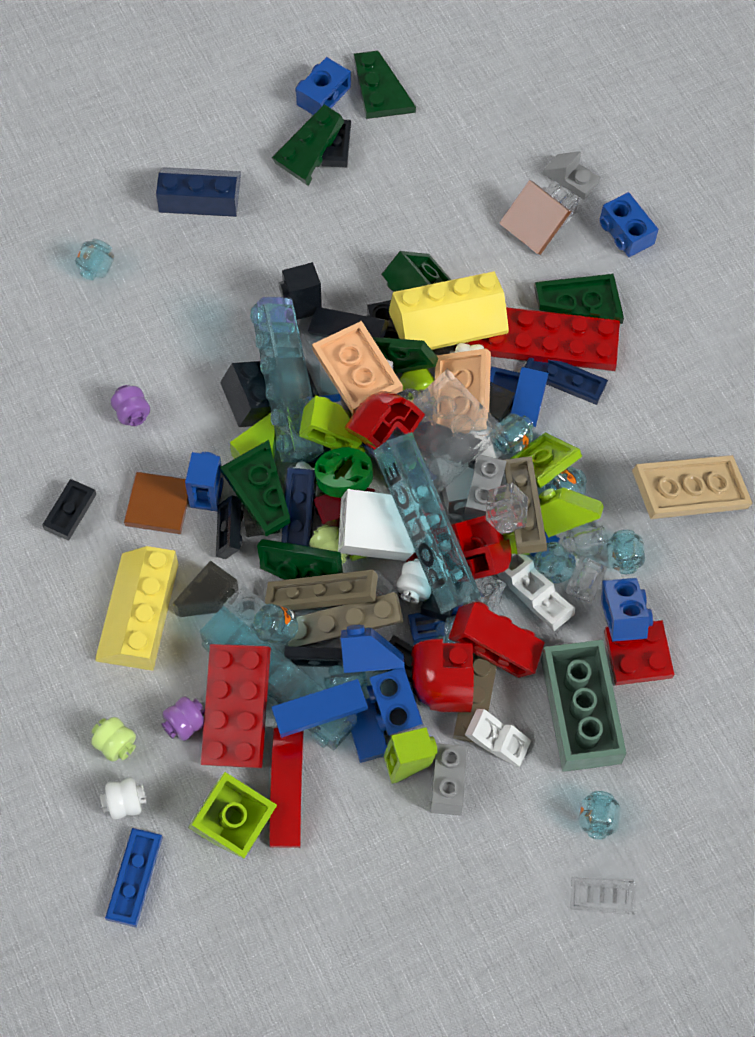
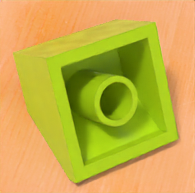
M224 772L218 778L188 828L212 844L244 859L277 805Z

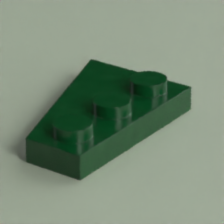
M378 50L354 53V64L366 119L416 113V105Z
M324 104L272 157L275 164L309 186L315 167L321 165L325 149L332 145L344 123L341 114Z
M614 273L535 282L534 289L539 311L619 320L620 324H623L624 315Z
M372 337L386 360L393 362L395 374L436 367L439 358L424 340Z
M269 440L220 467L222 475L265 537L290 524V516Z
M261 539L257 544L260 569L281 579L289 580L343 573L341 552Z

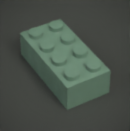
M603 639L544 647L541 663L562 772L622 764L627 752Z

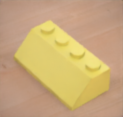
M495 271L392 293L389 314L399 338L424 340L431 350L503 335L509 331L505 295Z
M145 546L122 553L95 658L96 662L154 670L179 565L175 550Z

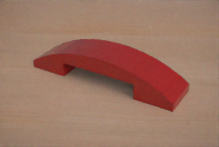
M274 728L270 801L277 806L270 816V848H301L304 730L281 738L278 728Z

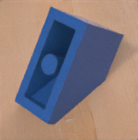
M351 625L347 627V630H341L344 673L404 668V654L374 629L365 628L364 625Z

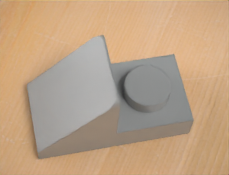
M580 151L557 154L543 170L542 174L585 200L599 184L600 176L579 164Z

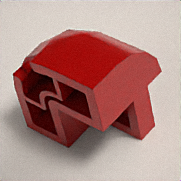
M380 391L368 396L359 405L346 424L345 429L378 453L394 430L410 438L425 414L413 402L396 393Z
M496 512L430 530L442 568H446L453 576L460 578L461 581H471L495 575L509 568L511 562L510 540H504Z
M431 639L419 642L412 648L411 684L413 693L420 702L430 707V710L439 712L472 711L474 692L473 643H443V639Z

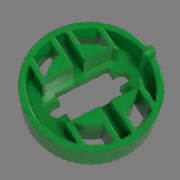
M341 447L326 452L315 464L317 485L325 494L341 498L347 489L366 490L373 480L370 457L365 452L351 447ZM348 459L352 460L353 465L346 475L335 479L334 472L337 473L342 465L345 464V461Z

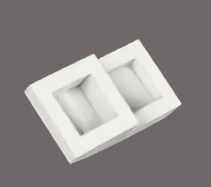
M476 709L465 733V736L485 750L519 767L532 741L513 725L501 723L485 709Z

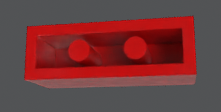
M472 602L458 608L448 639L455 643H473V653L517 678L535 674L545 644L544 641L535 637L534 632L528 629H521L513 624L510 618L495 614L489 610L487 605L481 602Z

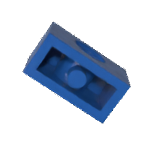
M326 57L320 64H316L305 80H301L296 86L297 106L312 115L324 104L332 108L351 88V71Z

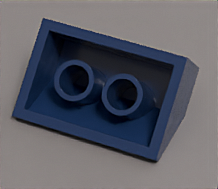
M164 167L158 174L156 189L159 213L237 217L241 171Z

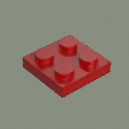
M663 620L653 621V625L648 627L647 639L612 642L609 628L605 627L604 634L615 686L673 679L675 674Z

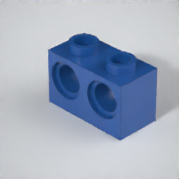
M629 192L604 204L600 216L602 228L611 234L617 247L623 250L628 257L655 244L659 229Z
M192 452L185 481L190 508L218 511L224 485V478L220 470L222 466L220 456H216L211 452Z
M638 579L603 580L601 604L612 642L647 639L648 627L653 625L652 610L646 607L645 589H640Z
M405 667L370 677L372 685L366 687L371 702L378 703L381 713L377 714L376 718L381 732L387 731L388 736L424 725ZM387 680H393L397 683V692L393 696H384L381 692L382 684ZM400 708L406 711L407 719L404 724L394 725L391 722L390 715L393 710Z

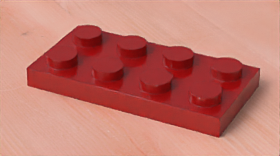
M210 644L201 765L262 768L271 647Z

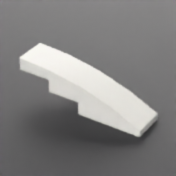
M511 554L509 568L504 572L498 573V577L536 616L555 631L575 615V608L555 591L554 584L534 568L533 560L527 555Z

